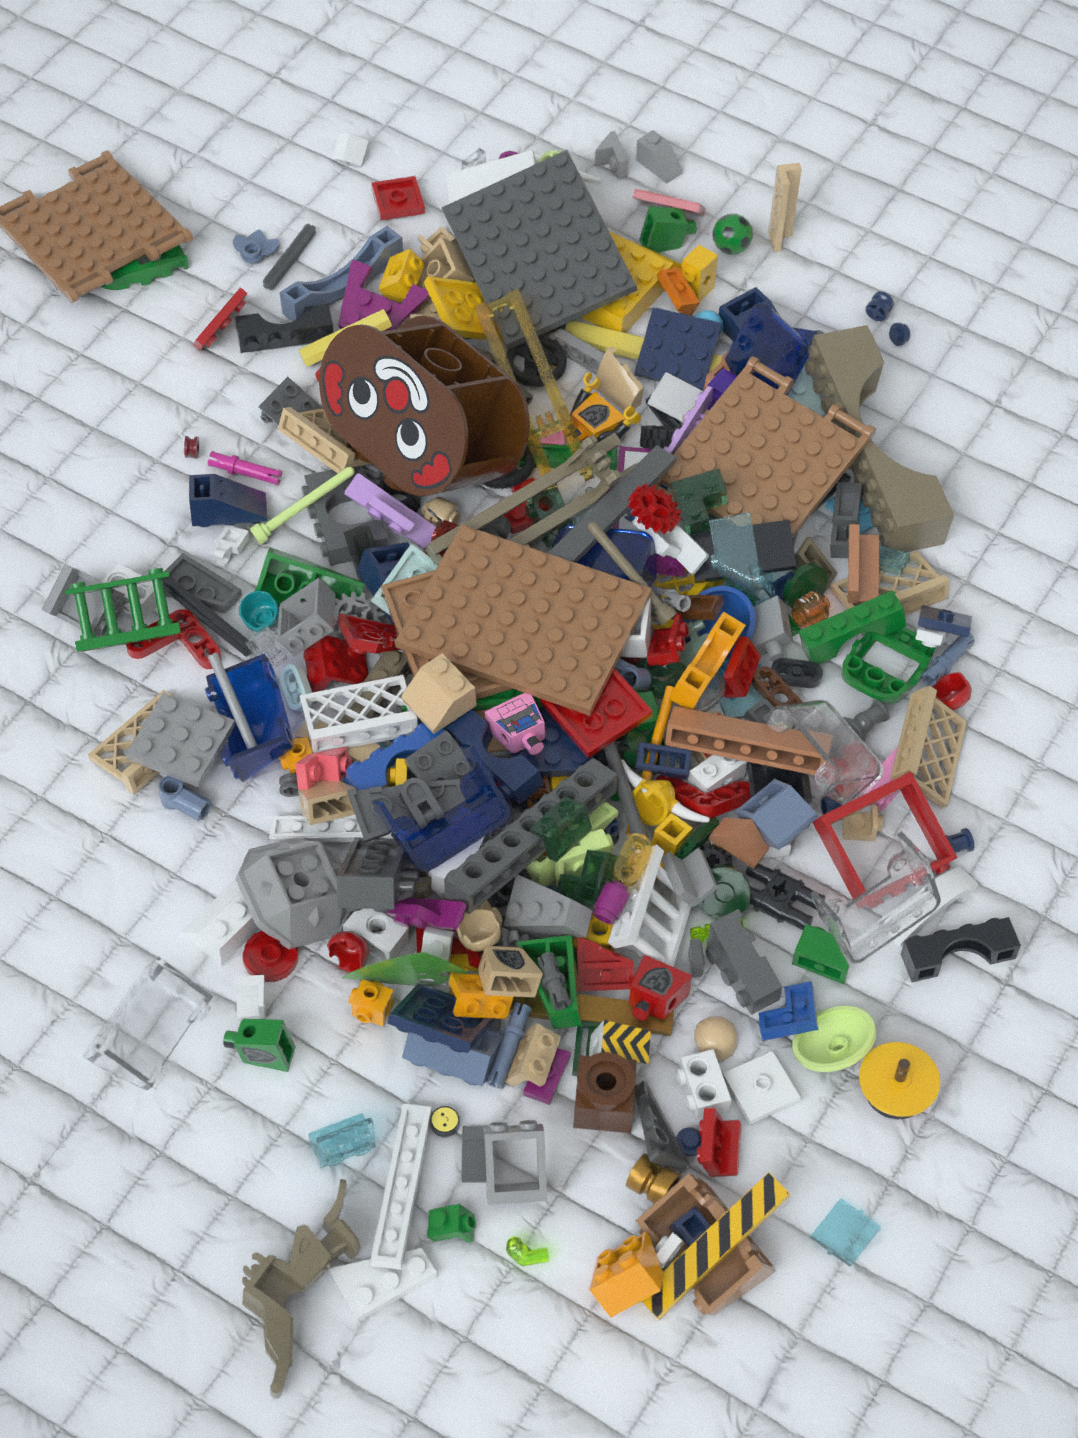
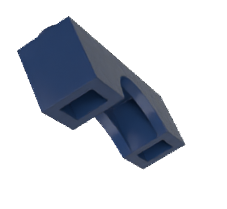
M473 709L457 718L446 728L475 768L479 766L483 770L484 777L491 784L496 782L500 786V791L507 799L513 798L518 804H521L544 785L539 770L522 754L505 759L488 753V746L493 737L487 722Z

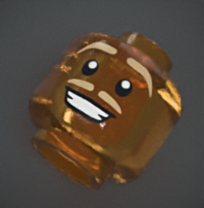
M814 591L806 593L793 602V609L791 610L793 620L798 626L805 628L829 617V600L825 595H820Z

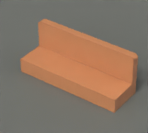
M849 524L848 603H864L879 596V536L859 534L860 524Z

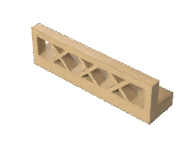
M800 163L777 165L768 229L774 252L781 251L783 237H792L802 171Z

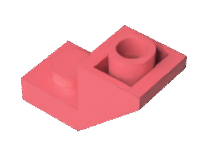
M348 747L307 754L295 764L298 789L308 790L320 780H342L346 775L347 768L352 764Z

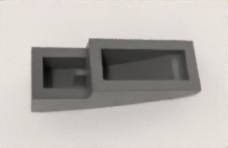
M837 482L830 542L831 558H848L849 524H860L862 483Z

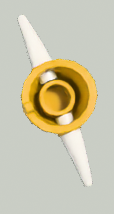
M621 760L627 779L635 788L633 797L642 823L649 826L658 825L671 813L691 821L706 823L710 821L709 817L695 813L681 805L675 799V791L669 781H648L633 772L624 760Z

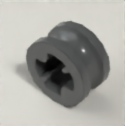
M291 773L281 776L279 778V784L281 785L279 788L280 794L286 797L299 796L297 774Z

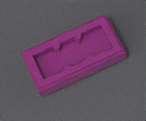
M557 1048L545 1084L538 1086L528 1080L523 1090V1096L550 1105L570 1060L571 1052Z

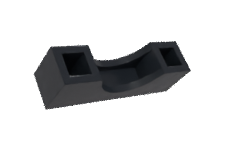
M329 304L307 306L298 319L286 324L268 322L259 313L235 316L241 353L311 344L334 333Z
M1009 917L1002 919L991 918L985 923L976 925L965 924L958 929L949 931L942 929L923 937L920 935L912 936L904 941L901 957L912 983L938 977L942 960L951 953L958 951L972 952L984 958L991 965L1016 959L1021 944Z

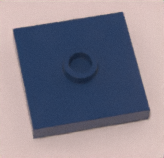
M922 605L918 625L919 627L969 637L972 616Z

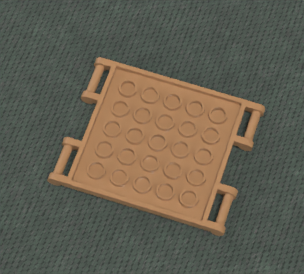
M108 150L102 152L101 156L77 168L72 167L68 169L69 176L73 180L72 182L38 199L34 197L29 189L23 192L22 196L0 206L1 229L71 303L78 301V297L103 284L108 285L112 283L113 278L110 272L146 254L154 261L162 253L184 242L189 243L193 241L190 230L184 228L112 157Z
M752 356L741 373L673 455L677 457L676 463L654 485L660 491L664 489L661 487L664 484L688 499L683 501L664 489V493L672 495L671 501L678 503L676 508L684 516L688 513L690 514L694 507L698 505L732 527L789 520L793 538L869 443L876 432V428L870 424L867 426L846 414L836 404L830 407L825 417L820 416L786 395L792 388L794 379L789 376L784 377L760 363V359ZM756 371L780 385V387L775 389L752 374ZM837 419L862 435L860 438H857L833 422Z

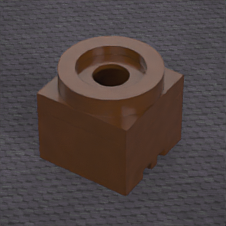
M601 1052L592 1056L579 1055L573 1128L631 1133L637 1060L625 1059L618 1054Z

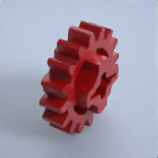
M644 484L642 487L637 486L628 498L630 501L628 507L633 509L631 515L637 516V523L645 525L646 530L653 528L655 534L659 530L663 535L668 531L671 533L681 520L679 517L681 511L676 509L678 503L672 502V495L664 493V489L658 491L655 485H652L650 488L647 484Z

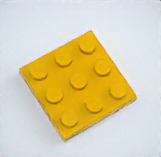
M432 276L426 278L424 285L435 305L437 313L441 320L457 334L464 338L504 342L477 283Z

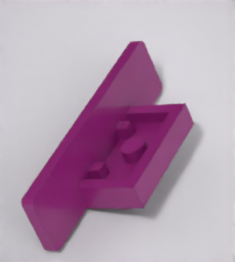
M406 898L396 903L394 910L385 913L393 917L394 923L403 927L415 926L425 929L427 926L457 930L464 919V911L467 905L462 901Z

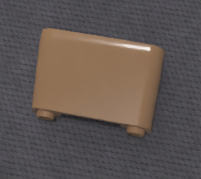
M688 1173L635 1221L641 1227L639 1233L647 1232L652 1243L658 1244L665 1235L668 1238L671 1236L672 1232L669 1227L694 1206L698 1208L711 1226L729 1209L703 1179ZM749 1235L693 1288L696 1298L693 1303L703 1315L714 1316L770 1277L776 1269ZM684 1244V1246L680 1249V1251L674 1257L672 1262H674L686 1249H688L689 1246Z

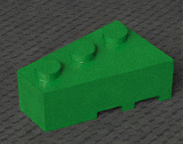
M572 935L516 942L517 947L523 949L540 970L541 968L537 961L538 957H541L544 953H554L559 971L565 976V988L571 1000V1005H567L566 1009L555 1010L553 1008L548 989L544 988L542 982L544 979L543 975L537 990V995L553 1029L582 1026L577 958Z

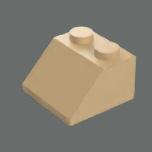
M443 237L420 258L425 264L418 282L421 288L426 289L424 281L428 276L468 282L474 280L460 247Z
M443 653L419 669L401 696L403 702L433 734L476 706L475 687Z

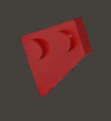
M576 937L579 991L630 989L634 979L633 959L587 938Z

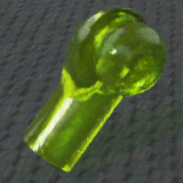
M516 1236L510 1237L506 1242L507 1254L520 1266L549 1262L546 1247L531 1250Z

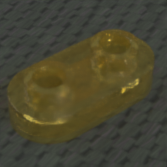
M634 833L626 838L613 869L615 881L624 884L626 887H631L639 881L652 849L651 842L647 836ZM637 847L641 852L634 853L632 848ZM628 871L631 876L625 877L622 872Z

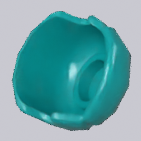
M256 590L248 593L240 601L239 616L250 630L265 632L273 628L278 622L279 606L268 592Z

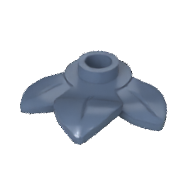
M258 229L247 238L235 235L233 246L240 252L243 261L256 263L262 260L263 256L271 255L278 249L279 239L266 240L263 232Z

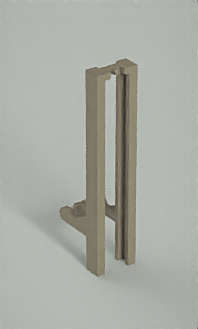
M615 433L598 443L595 436L591 435L580 444L581 448L565 463L462 523V525L479 530L590 464L601 480L597 487L509 539L518 544H529L530 546L595 507L637 464H633L622 472L618 470L611 471L609 466L612 461L609 457L605 458L608 452L621 445L622 442ZM461 525L428 544L425 551L434 564L437 563L439 565L442 559L439 553L448 549Z

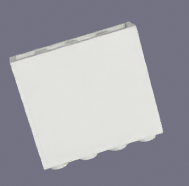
M533 150L447 174L448 203L457 201L537 164L538 162Z

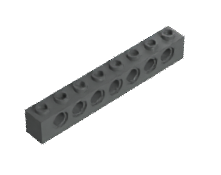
M594 758L585 765H580L574 774L567 779H563L553 791L543 795L537 804L530 809H526L521 817L512 824L506 825L500 834L493 839H489L475 854L469 855L458 868L451 870L444 878V897L450 901L464 902L467 905L465 912L468 914L472 913L554 843L613 796L617 789L618 774Z

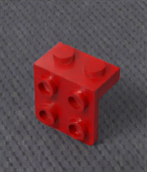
M328 635L305 649L303 658L307 669L306 677L312 693L323 691L332 680L351 685L363 683L369 675L365 654L352 651V648H350L345 639Z

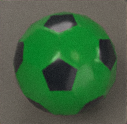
M727 214L715 223L712 231L713 241L716 247L723 253L737 255L744 252L750 246L753 238V228L750 222L742 215Z

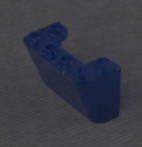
M265 653L225 668L257 743V746L247 749L235 721V727L228 737V742L224 745L221 757L225 766H230L234 778L240 779L242 782L295 748L277 676ZM215 673L207 675L208 687L205 688V692L209 701L215 703L219 714L234 719Z

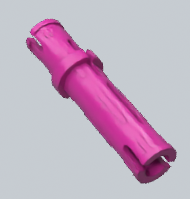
M211 451L209 457L218 460L208 459V466L227 470L232 475L237 473L262 480L276 486L281 482L278 478L271 476L282 478V470L244 461L235 455L230 457L215 451Z

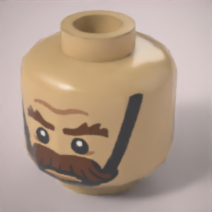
M438 496L430 502L427 501L421 511L424 519L437 527L441 533L454 529L460 519L457 505Z

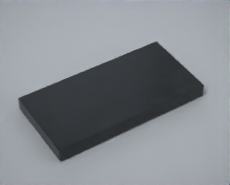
M789 520L689 534L709 554L707 560L694 574L695 584L796 569Z

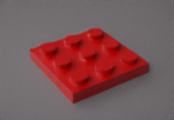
M615 668L590 716L540 698V703L587 758L652 717V710Z

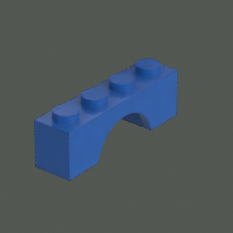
M422 722L408 736L405 734L400 735L392 742L391 746L385 749L383 747L376 749L370 754V758L362 763L361 761H356L351 764L346 771L345 783L355 787L356 790L370 789V787H386L385 774L395 764L396 758L406 759L445 730L442 728L433 734Z

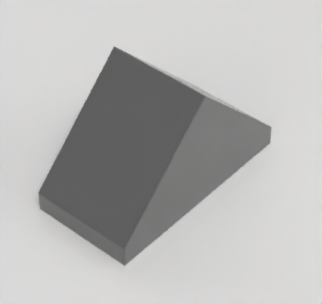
M463 1126L462 1183H486L483 1127L490 1126Z

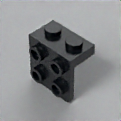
M747 762L751 797L776 779L790 785L808 804L812 802L809 774Z

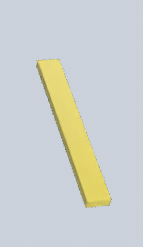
M576 321L568 322L565 327V331L599 351L606 352L607 348L613 346L616 349L615 355L636 360L639 358L644 337ZM714 354L709 372L721 363V355Z

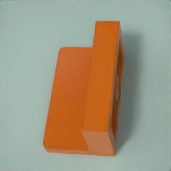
M679 267L661 269L657 274V278L675 308L681 314L692 316L700 302Z

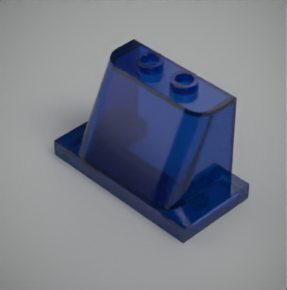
M756 303L724 360L731 373L738 376L745 368L748 360L755 356L760 359V363L784 377L789 376L794 379L795 383L808 359L809 346L812 344L813 335H818V333L813 330L791 327L770 306ZM756 371L752 374L775 389L780 387V385Z

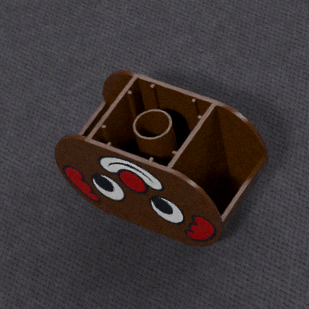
M428 315L416 316L408 319L395 330L382 332L370 325H353L339 332L325 351L320 367L319 390L322 406L333 429L352 445L351 451L355 453L356 458L372 463L385 474L384 481L391 488L412 495L428 496L491 482L511 473L523 457L529 437L530 419L527 402L520 387L510 376L440 319Z

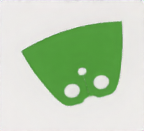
M422 952L377 962L357 969L342 978L360 981L364 979L380 983L416 986L419 983L417 980L432 979L434 980L432 983L421 984L436 986L450 979V976H442L440 973H469L444 959ZM417 973H426V975H417Z

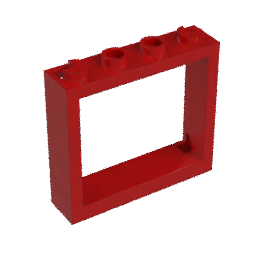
M912 772L820 816L812 822L858 909L867 905L870 910L884 903L882 897L889 893L892 898L907 891L905 885L912 882L914 886H917L929 879L928 873L935 870L938 875L950 869L949 863L957 859L952 846ZM901 791L937 860L868 895L831 825Z

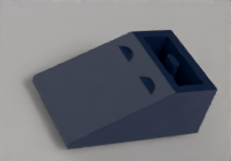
M757 287L719 307V315L724 327L723 332L735 344L749 333L769 344L768 349L760 359V363L768 366L798 349L797 343L771 300Z
M217 474L189 475V503L192 527H209L211 525L223 524L232 526L237 523L257 524L268 521L265 492Z
M408 542L364 550L357 572L373 597L410 546ZM383 610V612L393 625L394 623L392 621L391 616Z

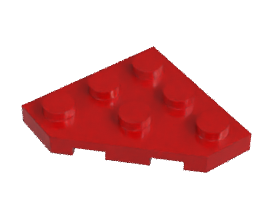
M339 613L336 623L352 651L359 654H367V652L376 654L401 650L396 648L395 645L398 634L394 625Z

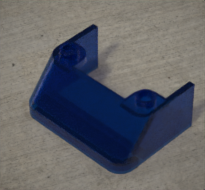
M463 743L459 746L473 769L465 774L460 781V791L465 800L444 813L445 816L443 818L433 820L422 830L414 819L408 816H400L393 819L383 802L376 799L371 802L392 838L413 865L422 871L435 869L505 824L510 817L508 803L475 748L471 745Z

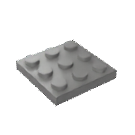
M163 693L126 752V759L193 786L200 787L233 731L235 720Z

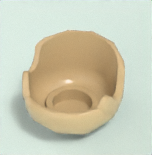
M475 909L470 914L466 912L463 921L457 929L461 943L467 949L478 952L484 951L487 946L497 944L501 935L500 924L497 922L494 913L485 909Z
M710 1016L701 1020L694 1030V1041L696 1042L698 1053L714 1050L717 1061H724L732 1057L737 1048V1032L733 1023L722 1016Z

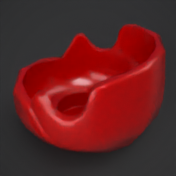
M962 673L947 674L941 677L933 686L937 690L935 698L951 710L963 707L971 699V685Z
M349 931L337 932L327 943L329 957L336 956L338 958L339 969L351 973L365 967L369 957V946L361 936Z

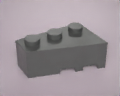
M737 909L710 923L705 952L710 963L716 964L721 971L720 974L724 983L727 986L731 985L735 991L737 1001L741 1007H746L749 1013L753 1015L780 1000L782 985L765 956L760 957L755 950L752 942L756 939L752 932L749 934L745 932L740 923V918L743 915Z

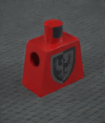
M644 955L630 987L628 1003L631 1007H634L632 1009L633 1016L640 1021H645L649 1015L659 1019H666L689 996L692 975Z

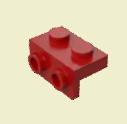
M681 613L675 614L671 628L654 630L646 656L649 666H664L669 663L679 662L682 651H685V638L689 636L688 624L683 622Z
M704 1108L703 1120L699 1122V1132L702 1140L701 1146L697 1148V1160L710 1177L737 1176L739 1172L742 1124L739 1120L723 1121L716 1108Z

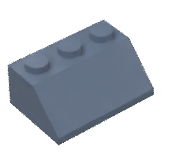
M488 1028L469 1053L453 1051L449 1046L438 1042H428L422 1036L410 1032L407 1035L402 1058L409 1060L413 1065L426 1066L437 1070L441 1075L460 1078L467 1084L483 1086L489 1077L504 1033Z

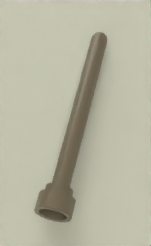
M590 522L588 530L631 582L649 587L598 524ZM652 590L650 598L651 606L655 609L653 611L656 614L655 619L660 625H663L677 611L671 604L662 603Z

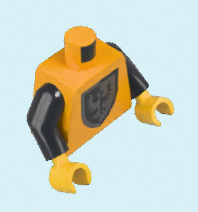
M588 372L583 378L586 386L580 390L570 413L571 431L566 436L572 445L584 441L591 435L595 436L597 443L613 433L621 440L630 429V424H638L641 421V415L638 412L635 413L636 409L633 406H628L624 410L623 415L597 392L590 393L591 390L597 389L600 386V379L596 377L594 382L589 384L592 374Z

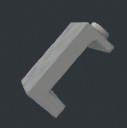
M64 564L41 610L81 629L75 596L67 597L65 590L70 589V584L85 582L86 586L103 582L72 566ZM113 588L111 593L115 613H117L122 607L125 594ZM101 591L85 593L92 633H95L96 637L105 636L108 628Z

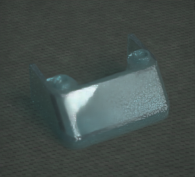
M751 513L709 520L714 554H711L713 569H718L720 575L725 580L726 586L740 590L748 598L755 601L756 604L775 597L772 573L766 574L759 564Z

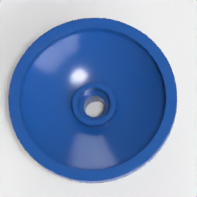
M715 586L698 594L722 595L725 601L716 620H704L706 628L698 631L700 636L706 633L709 634L721 614L725 612L746 625L739 637L748 636L751 641L756 628V612L752 602L743 592L730 586ZM690 636L685 638V643L691 641ZM735 643V645L733 646V648L731 649V651H730V653L728 654V656L726 657V659L731 658V656H732V651H733V649L735 648L736 643Z

